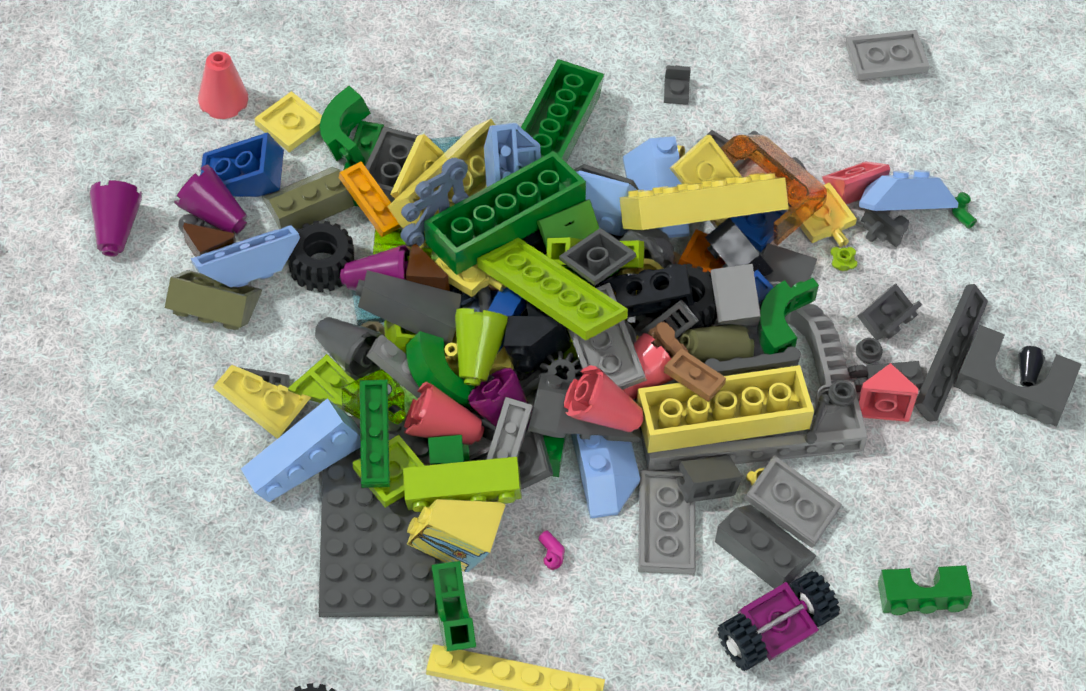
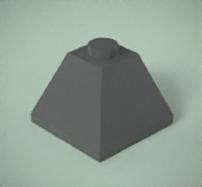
M599 228L564 252L559 258L593 285H597L634 259L636 253Z

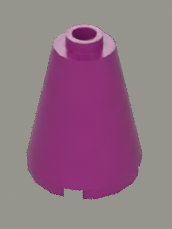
M207 164L201 168L204 172L200 176L195 173L184 184L177 194L180 200H174V203L184 211L222 231L239 234L247 225L245 221L247 215L214 169Z
M109 180L108 185L100 186V181L91 185L89 193L97 249L103 255L114 257L124 251L142 201L143 193L142 191L138 193L137 187L127 182Z
M401 245L346 263L344 269H341L340 272L342 284L346 285L348 290L356 291L359 279H365L367 270L406 280L411 248L407 245Z
M504 368L492 373L494 379L488 383L481 382L480 386H476L468 396L471 407L495 427H497L506 397L528 403L519 379L511 368Z

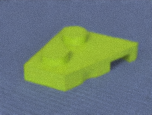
M328 354L288 387L290 392L300 396L302 394L307 395L314 402L322 403L328 398L342 410H345L360 397V385L348 376Z

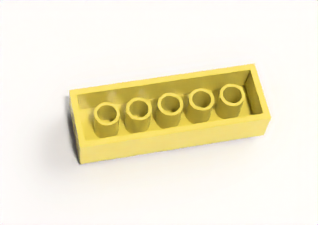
M492 119L468 130L387 206L403 229L411 223L417 224L426 209L421 210L419 217L412 222H408L401 214V210L406 204L414 203L421 199L415 193L416 186L422 181H428L441 174L442 166L448 159H462L468 165V171L463 179L464 191L469 197L487 187L484 145L489 127L495 125ZM440 186L433 188L434 191L438 190ZM451 187V189L448 192V200L450 207L455 205L452 202V197L454 195L453 187ZM424 241V243L420 246V248L427 246V244L425 243V241Z
M775 173L749 174L746 177L734 176L727 177L725 180H705L695 184L683 183L677 184L674 187L652 188L653 190L628 191V196L619 197L623 229L646 230L788 209L785 178L775 177Z
M800 365L724 376L726 377L725 385L709 402L681 383L639 388L636 403L643 410L644 419L641 429L647 453L810 429L814 409Z

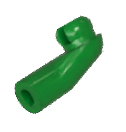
M960 192L957 197H954L958 202V208H952V214L966 228L970 229L976 224L977 219L968 212V203H970L971 197L965 192Z

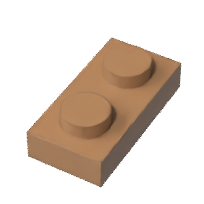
M682 348L664 366V373L708 402L726 382V377Z

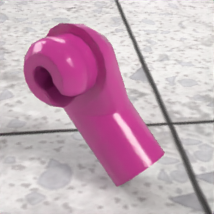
M546 530L539 536L538 540L547 549L546 557L543 560L545 566L555 570L563 564L565 548Z

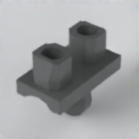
M865 209V213L861 218V221L864 223L863 227L868 230L866 239L870 242L877 238L882 242L887 240L895 247L901 244L903 235L908 229L909 220L902 215L893 220L889 217L891 210L873 211Z

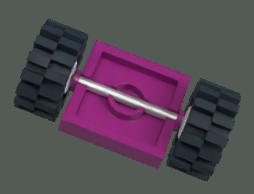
M816 571L806 573L791 582L790 586L785 582L739 609L737 615L718 625V637L722 640L720 643L725 647V652L727 655H730L732 662H735L736 667L741 668L742 671H747L766 658L771 661L819 631L817 627L824 625L840 614V607L837 605L839 601L834 597V590L831 591L828 581L824 582V577L822 575L819 576Z

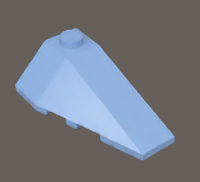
M675 136L650 138L623 156L626 178L633 180L639 190H653L652 188L674 187L677 184H681L670 169L680 159ZM689 224L658 228L666 233L669 238L690 235Z

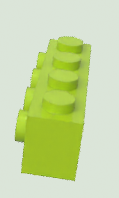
M517 457L403 468L405 502L408 510L421 512L425 506L429 507L437 499L498 501L503 504L513 503L516 499H522L520 469Z

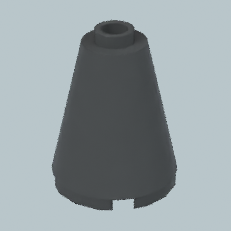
M332 317L324 318L317 324L315 329L316 339L348 376L360 382V380H365L363 378L369 373L371 376H374L380 370V367L369 359L367 354L374 341L382 333Z

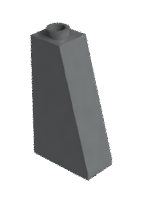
M367 270L364 280L359 279L355 295L360 296L359 308L415 334L422 331L444 338V347L448 343H452L456 331V309L460 308L461 294Z

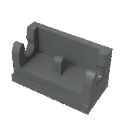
M730 455L681 461L679 469L684 479L683 477L677 478V484L685 497L686 503L734 496L743 476Z

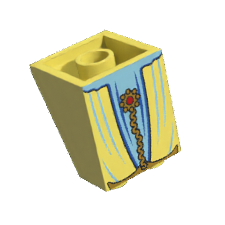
M437 499L429 507L425 506L418 518L414 517L411 520L407 529V533H410L407 545L445 563L461 561L462 571L469 572L490 554L505 504L501 502Z

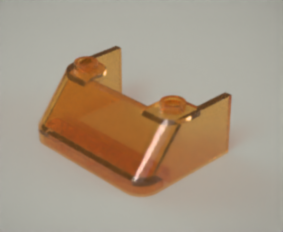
M736 135L721 147V150L732 164L749 157L766 173H775V177L785 178L788 206L791 208L774 222V243L777 246L826 203V187L764 135Z

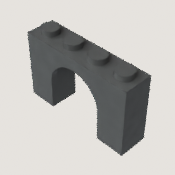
M979 325L954 387L961 389L966 394L982 397L992 404L1008 407L1017 414H1025L1038 419L1043 424H1051L1057 427L1082 364L1056 354L1044 381L1030 387L1014 385L1000 375L995 363L1005 334Z

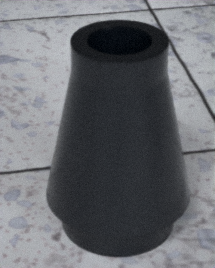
M1025 346L1018 354L1020 385L1030 387L1036 385L1045 356L1041 348Z

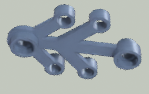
M448 159L442 166L441 174L428 181H422L416 186L415 193L421 199L414 203H408L402 208L401 214L408 222L415 221L419 217L420 211L426 208L417 224L411 223L402 230L401 239L407 246L411 247L416 243L420 247L424 243V221L433 217L438 209L440 213L450 207L448 192L451 187H453L454 191L452 197L454 204L469 197L464 191L463 179L468 171V165L462 159ZM440 186L438 190L434 191L433 188Z

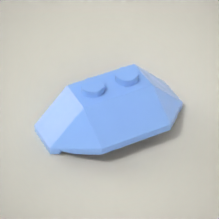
M517 123L492 125L489 127L484 145L487 187L541 158L540 144Z
M914 170V175H909L907 171H893V175H882L865 188L859 202V207L873 211L958 208V202L940 178L930 176V171Z
M577 171L586 181V200L590 199L599 228L613 235H625L630 229H623L619 197L628 196V191L637 189L629 183L584 171Z
M290 225L191 258V261L199 273L229 287H242L247 285L249 281L258 278H269L275 272L281 271L298 243L300 236Z
M571 434L590 519L618 515L640 482L632 443L608 441L602 435H591L590 439H580V434Z

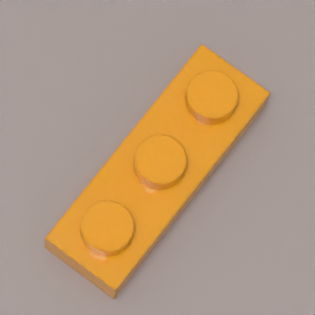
M362 162L339 173L338 178L381 237L401 228L387 207L391 201Z

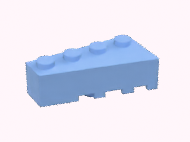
M327 398L242 467L241 470L254 492L267 502H271L361 447L360 429L350 416Z

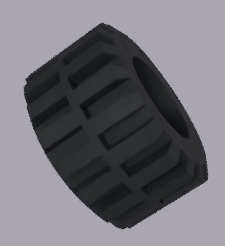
M313 221L312 225L306 223L303 225V229H296L300 239L288 258L289 271L293 280H297L298 285L301 287L306 285L309 291H313L316 288L318 292H324L323 289L328 288L330 292L335 290L336 285L342 287L341 269H344L346 263L355 260L353 239L348 235V231L345 228L341 230V226L336 223L330 225V221H324V223ZM317 253L332 255L326 259L311 258L312 255Z
M686 264L693 300L697 302L694 305L688 306V308L699 320L689 329L709 327L715 324L717 320L711 273L709 271L703 272V268L700 266L693 268L692 264ZM661 285L657 290H664L668 285ZM678 309V314L683 318L685 322H688L689 320L686 318V316L681 312L680 309ZM665 311L652 313L653 319ZM671 314V319L676 323L678 327H681L680 323Z

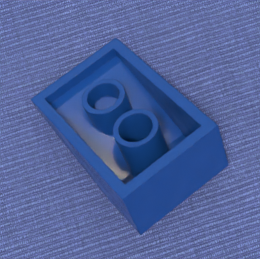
M267 132L203 153L201 168L207 164L213 168L233 197H259L280 190L284 149Z

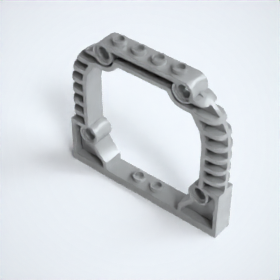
M772 281L770 283L773 287H775L780 282ZM761 302V303L759 304V309H760V311H761V306H762V303H763V302ZM807 304L790 312L785 317V320L805 336L812 351L820 388L816 393L813 405L814 415L816 416L820 405L819 397L822 394L828 395L830 386L836 381L846 380L850 382V376L839 334L834 327V323L817 305ZM652 313L646 314V317L636 325L634 329L636 336L640 337L643 334L641 330L654 320ZM857 393L854 402L849 406H837L829 401L831 404L825 405L815 433L817 440L813 444H808L805 441L807 434L777 437L768 435L758 439H740L647 453L642 433L641 440L647 470L676 471L680 470L679 465L681 461L730 455L735 464L770 461L774 455L783 460L864 451L868 436ZM815 418L812 420L810 429H808L807 433L811 431Z

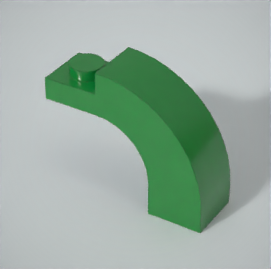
M347 86L337 94L325 108L320 121V133L336 161L343 158L346 162L351 161L357 164L359 162L364 163L366 160L357 144L349 136L353 128L370 115L371 112L363 97L350 86Z
M814 278L805 282H797L791 288L784 280L773 287L766 295L761 306L760 321L757 326L758 341L764 354L784 353L787 348L796 347L798 337L787 324L785 317L790 312L816 300L819 285Z
M419 331L406 344L408 367L418 387L424 382L431 383L463 407L474 410L469 404L468 396L476 386L464 384V380L450 369L444 355V338Z
M461 561L431 565L435 603L445 651L475 648L476 640L473 619L470 618Z

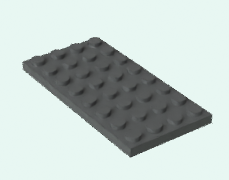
M406 415L388 416L389 440L400 435L425 466L430 465L428 438L410 436L404 433L408 429L404 427ZM350 416L360 429V416ZM360 447L325 468L322 473L319 617L435 616V591L431 565L435 564V557L407 545L410 533H407L409 524L414 517L418 518L421 512L408 510L405 496L385 508L369 488H361V478L353 469V462L361 458Z

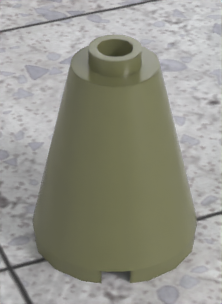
M724 324L688 329L679 339V343H682L687 348L688 353L704 364L711 358L722 362L738 357L750 358L754 356V341L749 338L747 332L750 331L743 325Z

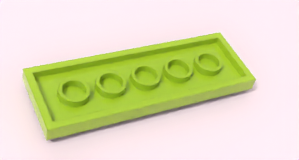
M520 238L477 258V267L584 340H588L628 318L627 308Z

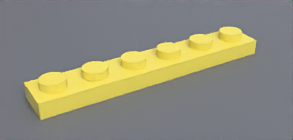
M435 644L432 646L426 668V675L503 691H603L605 679L465 650L446 652L444 646Z

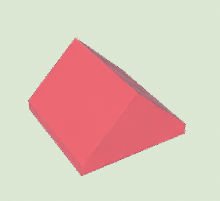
M865 161L822 176L825 184L830 182L847 205L860 200L865 188L882 175H889L890 166L889 164Z
M890 363L862 385L858 401L863 418L909 422L918 395V388Z

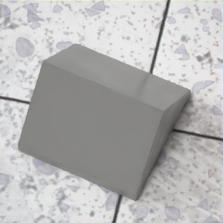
M753 264L710 270L718 323L758 326L760 309Z

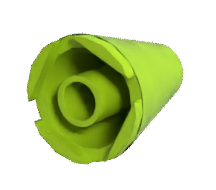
M470 308L456 309L455 324L459 377L464 379V384L480 386L481 382L487 381L506 333L508 316L486 310L474 312V309Z

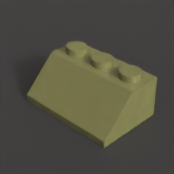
M330 167L283 187L279 191L262 196L278 228L282 229L292 225L295 230L298 228L302 229L306 223L312 225L313 221H321L353 207L354 203L351 194L338 178L341 172L340 169Z
M186 270L170 277L165 308L173 310L172 313L177 316L187 317L190 314L197 316L201 322L214 323L216 321L223 323V327L227 329L238 330L249 323L262 289L248 285L229 287L204 274Z

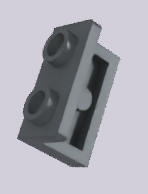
M894 284L858 314L857 317L876 340L885 336L890 339L901 330L899 325L902 322L907 324L918 315L916 310L922 306V303L917 301L912 304L899 286Z

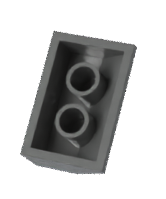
M751 504L735 508L717 528L715 543L774 589L785 582L789 585L816 558V554Z

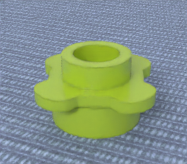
M833 247L830 254L833 256L832 267L840 271H847L857 267V261L854 257L856 250L854 248L840 249Z

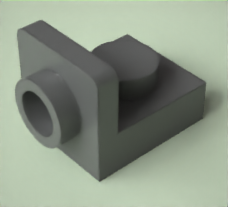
M679 65L666 66L664 103L688 105L691 67Z

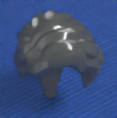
M630 229L620 239L621 241H644V258L654 260L662 268L676 264L674 261V248L670 239L660 229Z

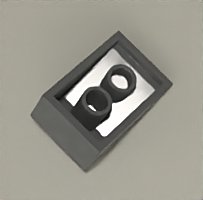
M384 126L365 167L392 203L395 198L390 193L419 135Z

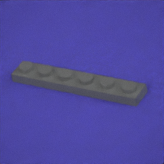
M975 284L966 285L915 401V407L929 422L938 420L987 306L988 300Z

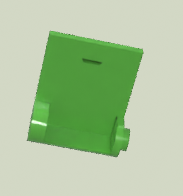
M590 199L537 221L546 250L547 238L571 237L583 240L599 229ZM564 267L584 281L589 282L572 268ZM619 270L615 271L604 280L615 276L619 272Z

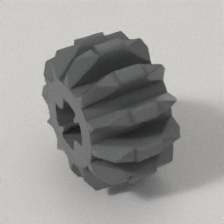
M558 351V360L556 361L552 355H548L547 358L551 365L549 366L545 363L540 365L543 370L548 372L541 374L548 376H558L557 371L561 368L563 371L565 369L569 370L566 373L568 377L566 380L570 382L574 378L579 380L577 377L584 375L580 372L583 369H577L581 366L579 359L571 363L574 358V354L571 352L567 355L566 360L563 359L562 351Z

